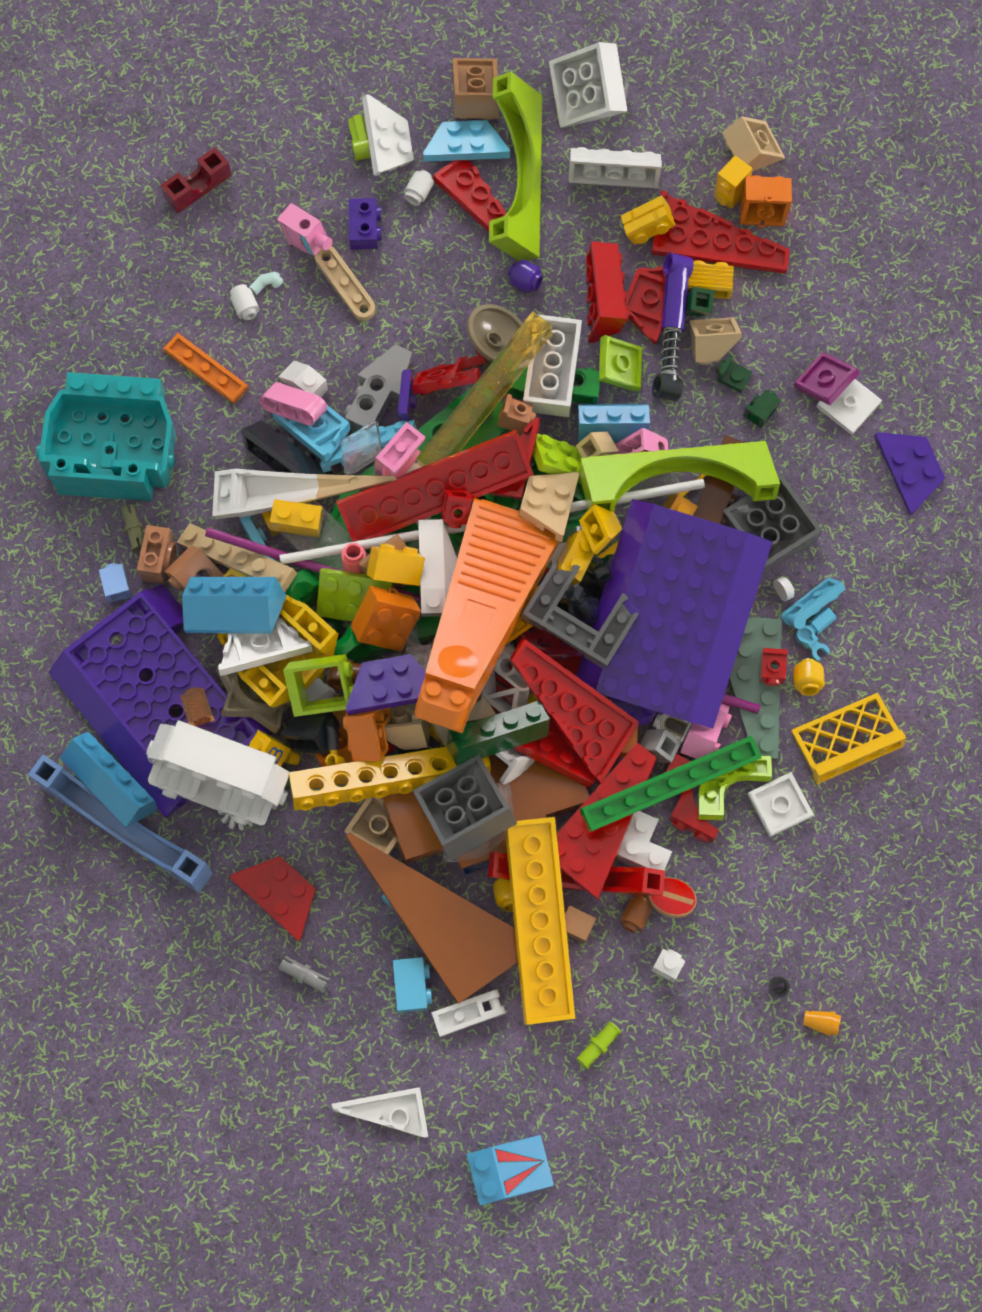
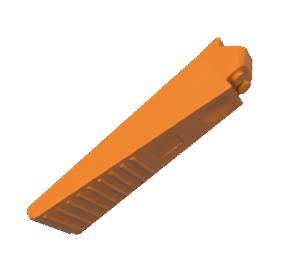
M474 498L425 672V678L414 710L415 718L463 733L473 706L560 543L555 539L556 534L547 528L542 531L534 523L519 516L520 511L487 500Z

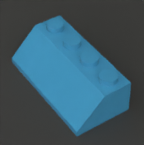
M190 577L182 595L185 633L272 634L286 599V594L276 577Z
M89 732L71 740L60 759L125 827L158 810L155 800Z

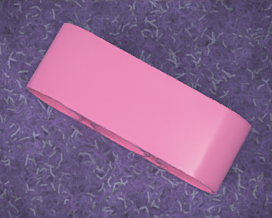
M278 382L274 383L259 399L261 406L266 411L309 426L313 425L327 410V404L320 396Z

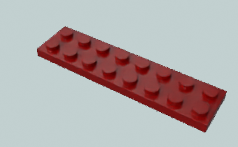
M513 430L398 476L394 481L373 486L338 500L336 503L352 542L383 536L418 522V520H423L442 512L445 489L469 491L474 499L533 476V472L517 430Z

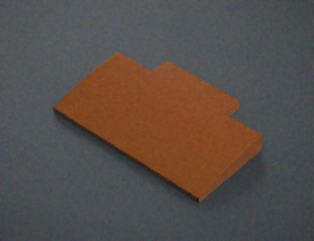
M495 754L488 756L491 765L490 774L510 807L516 821L549 818L579 809L590 797L586 786L537 761L511 782L503 784L500 782V779L509 765ZM436 768L435 770L441 771V770H444V769H442V768ZM412 772L411 774L417 775V774H419V773H417V772ZM388 776V777H386V778H388V779H393V778H395V777H393V776ZM413 791L408 794L397 793L381 798L404 864L445 852ZM505 831L457 857L456 860L460 870L489 861L490 852L507 854Z

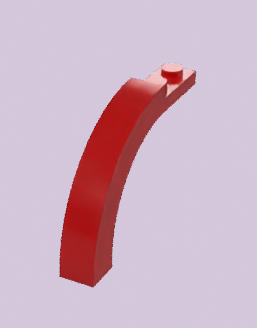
M490 852L488 877L510 881L508 856L506 853ZM611 867L602 893L663 896L665 870L647 867ZM560 870L562 889L586 891Z

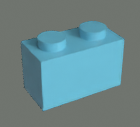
M423 957L393 960L397 1012L427 1011V1004H432L431 989H426L425 979H430L429 963L424 964Z

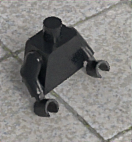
M608 554L604 558L596 557L591 560L581 582H579V586L584 589L586 595L596 597L598 600L601 599L606 581L612 578L609 570L614 555Z
M542 576V578L540 579V581H539V583H538L537 586H540V584L542 583V581H543V579H544L543 576ZM570 584L567 593H564L557 607L585 624L595 623L597 621L600 600L583 594L584 589L581 586L575 587Z

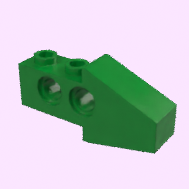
M528 363L508 368L505 394H510L523 400ZM590 367L576 368L574 381H578L582 385L573 386L571 402L597 404L600 385L599 371Z

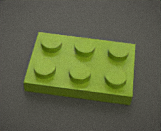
M537 434L533 456L539 471L548 474L579 473L582 457L577 447L565 441L552 439L545 434ZM578 477V484H581L580 477Z
M321 568L317 615L353 621L370 586L388 590L389 587L393 588V582L373 580L366 574Z

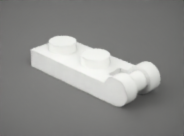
M498 989L462 1001L459 1004L456 1003L431 1012L439 1036L443 1037L506 1014L504 1006L500 1005L498 999L500 997ZM489 1001L492 1010L485 1012L482 1003Z

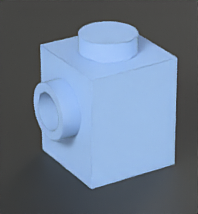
M112 563L99 570L104 594L109 603L132 597L123 564Z

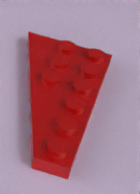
M661 189L660 196L662 195L669 204L675 226L669 228L668 232L654 236L652 254L667 256L668 253H675L691 257L694 261L699 260L708 263L725 262L728 266L782 274L787 273L790 249L769 239H761L751 234V231L745 228L742 230L732 225V222L707 210L697 209L687 204V201L681 198L678 200L668 195V192Z
M521 639L509 658L510 663L536 699L540 700L549 717L596 782L601 784L639 724V721L526 639Z
M637 742L579 809L649 780L656 763V757ZM578 809L557 833L560 870L599 901L602 889L618 855L633 814L589 832Z

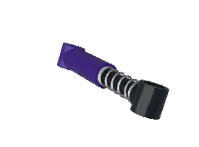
M668 253L663 263V274L666 275L661 330L664 332L663 336L665 337V340L662 342L664 349L661 352L663 355L661 363L663 365L660 369V374L655 377L652 385L654 397L671 401H678L683 390V382L678 377L676 368H678L676 363L677 359H679L677 351L680 350L678 348L679 334L684 332L688 280L694 266L691 257L675 253Z

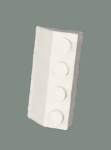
M584 147L571 148L568 183L658 189L662 166L661 154L653 152L637 153L629 150L610 151L608 149L591 150Z

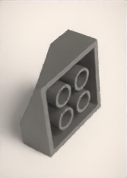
M782 474L778 476L780 486L776 499L753 501L752 497L747 495L723 510L731 528L772 541L762 575L817 541L823 531Z
M479 754L413 790L450 860L459 857L518 824Z

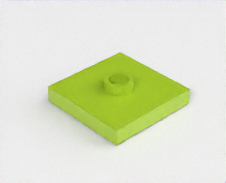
M607 335L600 338L599 381L638 392L641 390L642 347Z

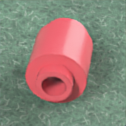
M350 543L343 548L341 552L343 571L363 573L358 562L366 557V552L361 545Z

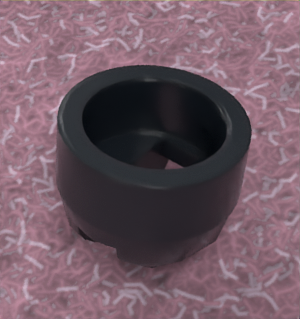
M776 976L770 980L768 988L774 996L784 997L788 994L790 985L785 978ZM784 983V987L772 989L773 985Z

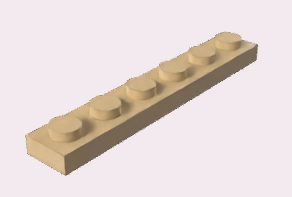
M189 523L177 541L185 549H188L191 545L200 548L211 561L229 569L232 568L246 576L276 577L284 592L297 575L293 568L259 553L206 537V530Z

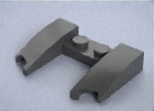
M553 563L520 618L537 629H544L583 653V657L605 670L637 618L638 613L636 612L633 615L629 613L623 604L628 600V597L622 593L599 632L557 607L580 566L572 565L571 571L556 570L557 563Z

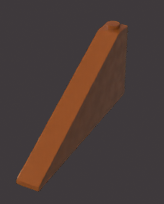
M352 833L345 835L390 905L458 1004L518 963L515 928Z

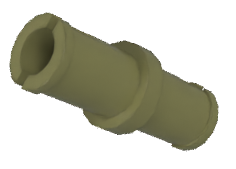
M129 504V511L127 505L121 507L120 510L125 522L124 531L129 537L131 550L133 553H138V545L141 552L144 539L142 534L143 525L138 520L135 505Z

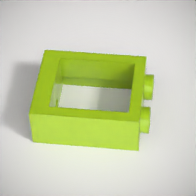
M346 654L289 662L283 669L294 717L346 710L354 686L351 678L353 668L351 662L347 661ZM338 666L344 696L308 701L301 671Z

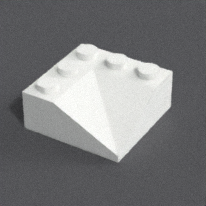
M598 42L549 61L560 128L627 112L616 44Z

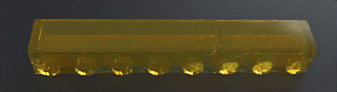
M532 311L418 455L416 460L419 466H426L462 450L552 336V324Z

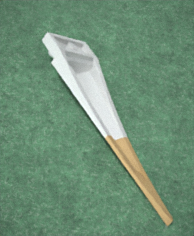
M246 469L215 471L212 516L216 519L247 517L272 511L274 499L305 503L394 481L396 478L394 476L301 474Z

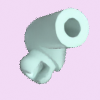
M275 271L261 274L249 288L252 293L258 295L266 285L272 284L274 288H278L283 283V279Z

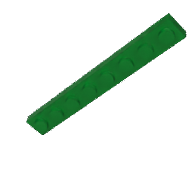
M749 736L579 809L588 831L591 832L762 757L753 736Z

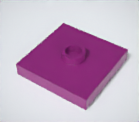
M822 352L793 384L797 390L831 406L859 375V370Z

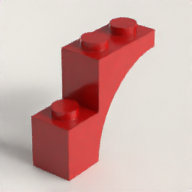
M676 754L666 772L691 761ZM692 788L680 793L682 795L669 818L673 822L672 826L680 831L685 832L687 829L695 833L694 837L701 842L707 843L710 841L713 843L719 829L712 826L707 820L698 819V808L694 801Z

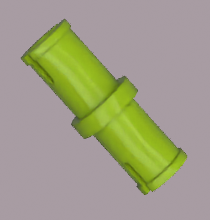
M609 1021L596 1037H592L589 1040L590 1044L576 1057L578 1063L588 1070L601 1053L605 1054L608 1051L607 1047L621 1034L620 1029Z

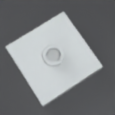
M854 379L831 406L819 401L816 407L853 435L881 404L882 400Z
M792 772L747 793L769 837L814 816Z

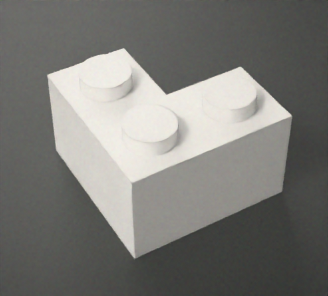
M640 811L635 812L615 859L632 867L665 870L672 851L649 842L659 819Z

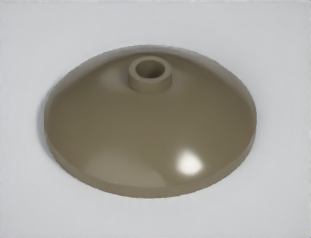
M485 304L474 309L467 320L468 337L477 352L484 358L494 363L498 357L504 356L499 365L510 366L518 364L526 357L530 348L529 335L524 324L511 311L498 305ZM511 342H516L514 345L510 346V350L507 353V345Z

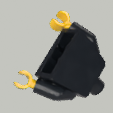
M334 711L296 716L287 724L280 734L285 741V745L291 749L284 761L285 763L297 765L300 761V755L297 752L327 754L328 750H330V754L325 759L327 766L345 763V759L337 753V749H340V723L334 716Z

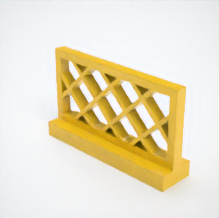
M878 693L791 730L798 747L813 772L816 784H820L904 747L906 740L902 729H898ZM875 701L880 709L878 716L865 712V706ZM852 712L859 715L856 725L842 721L844 714ZM862 716L876 721L873 730L859 726ZM829 721L837 724L835 734L822 731L823 723ZM878 722L888 724L892 732L887 734L876 732ZM840 726L854 730L851 740L837 736ZM804 731L815 733L816 736L813 744L803 741L799 734ZM859 731L871 735L869 742L862 744L854 741L856 732ZM819 735L832 739L829 749L816 745ZM835 740L848 744L847 751L844 753L832 751ZM813 750L827 754L825 761L815 764L811 757Z

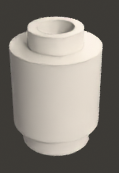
M424 170L415 171L404 190V198L416 206L424 202L434 185L432 175Z
M245 284L231 289L230 300L238 318L244 320L255 318L259 312V306L251 289Z

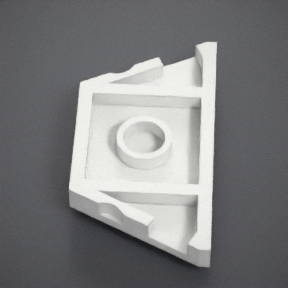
M366 94L362 98L373 174L378 176L382 172L395 170L398 166H406L414 158L408 121L372 96Z
M278 616L272 634L229 633L228 642L223 650L224 657L222 663L218 666L220 676L313 652L312 645L308 640L305 642L299 637L298 632L286 625L285 621Z

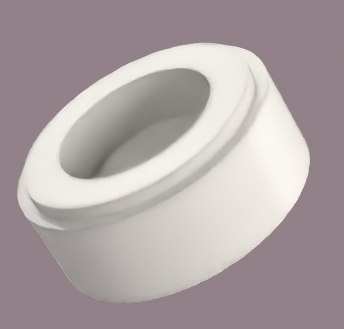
M780 577L773 582L774 589L781 600L788 601L794 597V588L787 578Z

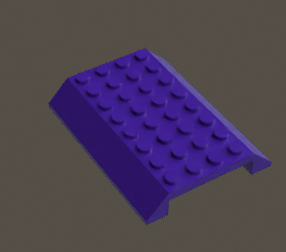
M632 499L609 570L612 578L605 583L598 605L597 621L593 623L592 628L599 632L622 593L628 597V600L623 604L629 613L633 615L637 612L638 616L605 670L582 656L576 676L600 694L713 729L772 541L656 504Z

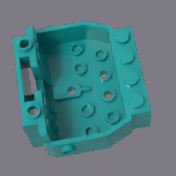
M67 372L65 390H59L45 412L41 445H37L36 457L48 480L52 481L59 495L152 501L154 487L165 488L171 481L172 468L175 466L174 448L176 432L165 403L166 393L161 379ZM101 416H106L105 420H99ZM125 417L130 418L128 422H122V419ZM108 449L114 450L111 454H107L106 452Z

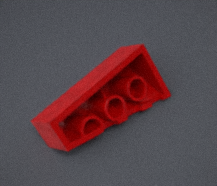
M591 242L586 254V283H590L587 290V303H591L589 315L587 316V325H592L591 333L588 334V343L598 342L604 335L612 336L620 333L624 323L628 322L629 311L625 309L627 293L623 290L624 272H621L622 254L619 253L618 244Z

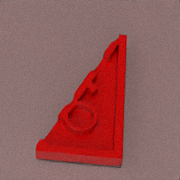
M534 418L532 422L528 423L523 430L524 433L520 436L530 466L540 425L539 418ZM528 478L488 494L523 500Z

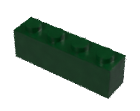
M539 700L466 724L463 733L451 729L448 730L447 749L456 766L478 754L482 759L548 737L550 718Z

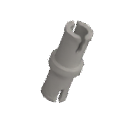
M288 956L284 957L279 966L280 971L298 979L297 982L301 984L306 983L322 993L329 985L330 978L315 972L311 966L307 964L304 966Z

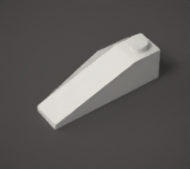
M443 519L418 520L419 554L425 557L420 581L421 617L441 616L457 557Z

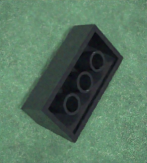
M260 420L243 428L241 431L245 448L275 472L333 475L332 470L323 473L321 465L315 461L316 459L311 453L306 450L304 452L297 448L298 445L290 437L284 438L279 434L280 431L271 423L267 425Z

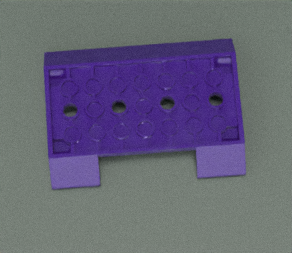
M162 584L140 591L62 651L48 673L136 782L155 800L157 808L165 818H168L189 800L177 796L176 800L162 795L163 790L148 782L154 764L149 762L146 752L151 740L154 741L160 724L176 726L179 720L245 746H249L258 730L270 736L274 733L251 717H224L221 715L227 695L176 635L177 632L184 628L183 607ZM122 635L124 640L122 644L114 646L111 644L112 637ZM146 670L153 672V678L148 682L140 680L142 672ZM179 706L183 708V714L179 718H172L170 716V711L173 707Z

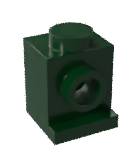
M692 287L691 292L687 293L686 314L699 317L712 314L715 290Z
M765 390L761 396L757 394L750 405L748 404L745 407L743 416L762 429L778 409L781 400L778 399V396L773 391Z

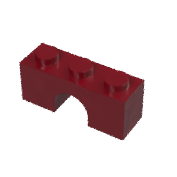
M216 147L197 159L198 166L192 174L183 178L178 172L161 184L165 200L177 214L232 176L229 162Z

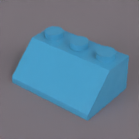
M646 403L577 404L578 442L582 441L591 432H608L613 442H619L642 428L649 430V405Z

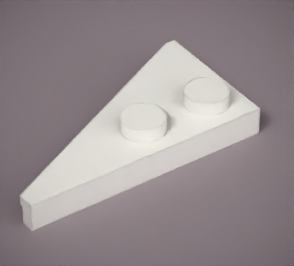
M420 1087L332 1104L333 1111L420 1137H428Z

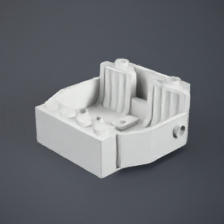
M179 720L176 726L160 724L154 741L151 740L146 752L149 762L154 764L148 782L163 790L162 795L175 800L177 796L231 815L233 816L232 821L245 826L247 822L260 826L264 825L271 808L277 809L278 804L283 806L288 791H285L284 788L290 772L275 764V756Z

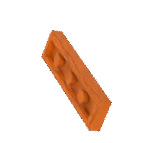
M179 333L163 348L164 353L233 405L249 388L246 383Z

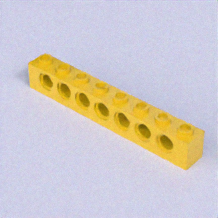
M447 747L386 756L381 761H356L290 772L289 785L294 811H307L314 807L325 805L335 806L338 803L349 801L359 802L373 797L384 798L387 795L397 793L408 794L455 768L456 764ZM489 757L482 758V761L484 762L486 768L490 773L491 765ZM436 768H442V769H444V770L438 771V770H435V769H436ZM412 772H417V773H419V774L413 775V774H411V773H412ZM388 776H393V777H395V778H393V779H388V778H386V777H388ZM363 780H369L370 782H368V783H363V782H361V781H363ZM344 784L346 786L338 787L337 785ZM315 788L321 789L319 791H313V789Z

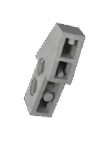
M395 344L358 374L359 384L361 385L356 389L353 404H349L346 407L343 415L345 420L349 422L350 428L362 433L373 430L380 422L390 401L393 399L399 402L403 369L410 370L413 362L411 351ZM374 386L383 387L379 391L372 390ZM364 405L372 406V408L369 410L361 409V407Z

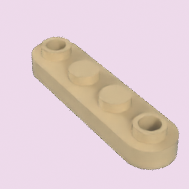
M331 246L326 251L321 249L317 255H314L315 262L356 319L360 321L372 319L375 315V303L334 247ZM326 256L330 257L329 261H323L322 259ZM362 308L368 309L366 313L360 312Z

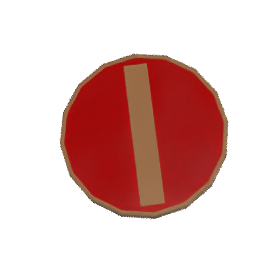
M665 877L663 896H648L655 910L667 917L673 918L686 917L693 912L697 904L694 890L686 882L672 877Z

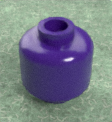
M522 259L516 264L513 263L509 268L508 276H510L509 282L512 287L524 293L538 290L543 281V275L539 266Z

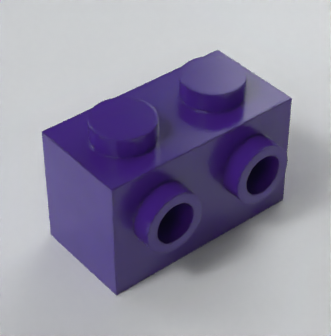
M376 198L349 199L350 250L378 249L377 241H382L381 227H377V221H381V207H377Z

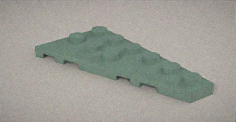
M749 617L729 681L735 697L761 705L758 714L738 708L746 738L753 736L761 756H771V760H777L780 685L767 686L765 682H759L760 654L763 648L781 649L782 619ZM770 664L772 669H778V665Z

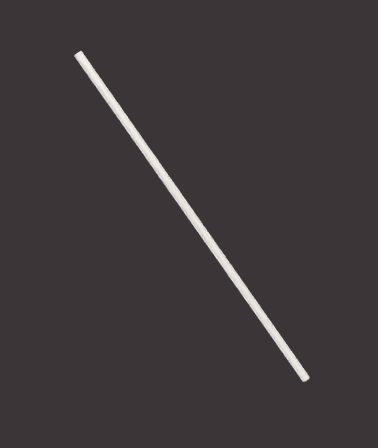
M698 479L626 492L617 504L630 502L632 499L641 500L705 488L704 480ZM586 500L572 502L570 512L588 509ZM462 524L461 528H450L445 525L448 534L464 532L467 526ZM419 530L398 534L403 542L419 540ZM394 535L279 555L281 564H288L341 554L343 548L350 543H357L364 550L370 549L372 546L380 547L381 543H385Z

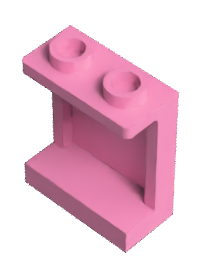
M406 422L377 455L373 475L394 476L396 478L405 474L421 456V452L417 448L424 442L425 436Z

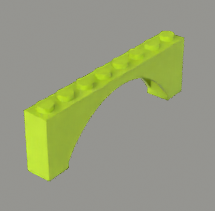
M509 72L493 78V99L497 102L504 116L514 145L517 162V188L513 204L504 217L489 221V242L517 261L522 259L529 261L540 257L542 95L513 72Z
M766 441L596 457L590 456L581 458L579 477L588 510L596 504L614 512L617 502L633 486L650 477L671 472H693L719 478L743 490L752 497L753 501L776 499L780 486Z

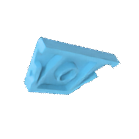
M487 120L442 122L423 152L424 162L510 158V149Z
M328 405L323 415L311 426L273 414L276 423L325 463L331 458L350 431L349 422Z

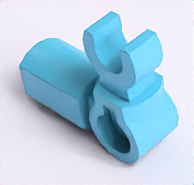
M829 607L823 608L808 621L809 626L805 625L803 628L798 629L794 635L796 642L806 650L809 649L811 651V658L817 662L821 660L817 655V650H822L826 655L830 652L828 646L820 644L815 633H821L836 620V615Z

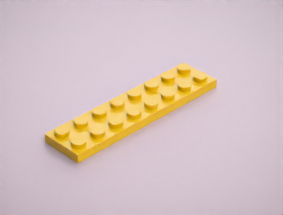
M555 817L517 821L518 824L505 830L524 1024L575 1019Z

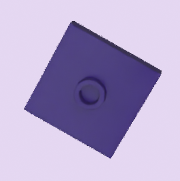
M403 369L401 375L398 405L400 421L413 420V411L417 406V394H414L411 386L414 379L412 371L408 369Z

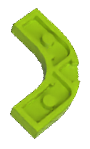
M761 756L762 758L700 784L698 792V819L723 821L724 792L730 785L739 781L771 782V756Z

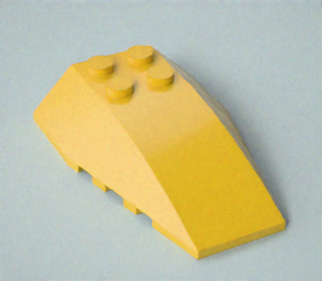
M230 568L223 577L249 576ZM286 595L279 617L285 621L286 625L294 628L298 632V636L305 642L308 640L311 643L313 652L238 671L240 678L272 708L290 701L283 672L287 664L294 661L334 656L338 633L308 605ZM217 633L219 641L225 647V644L228 642L229 633ZM325 668L301 671L305 690L308 689Z

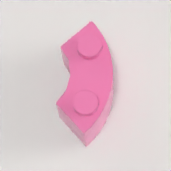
M721 703L713 729L692 723L680 753L698 759L717 751L720 747V744L717 743L722 727L727 728L732 717L731 714H728L730 705Z

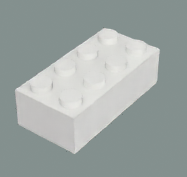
M535 314L523 398L524 403L533 405V413L569 417L582 320Z

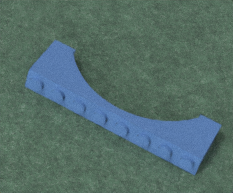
M45 755L40 757L29 772V777L41 789L198 894L213 875V872L204 861L186 849L184 850L160 837L140 823L135 822L125 827L87 786Z

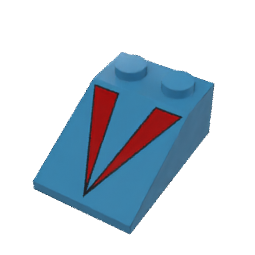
M541 1135L467 1154L479 1206L554 1186Z

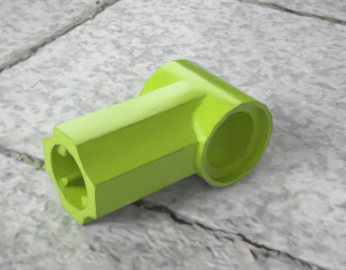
M361 114L354 115L348 120L353 140L351 142L353 153H355V161L369 159L371 154L365 116Z

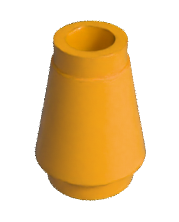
M806 1011L803 1026H808L830 1037L831 1034L838 1036L841 1015H836V1012Z

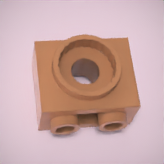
M147 525L137 572L142 581L165 585L167 580L165 570L176 560L177 544L171 529Z
M191 545L165 570L166 574L170 577L168 582L176 590L181 589L183 592L190 577H196L200 570H202L201 577L224 576L206 554L194 545Z

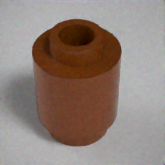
M635 895L633 899L629 900L620 918V922L623 924L622 927L631 933H636V931L642 932L652 912V905L649 899L641 895Z

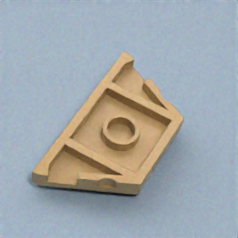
M579 473L530 476L519 516L534 523L542 531L547 528L556 534L555 539L562 542Z

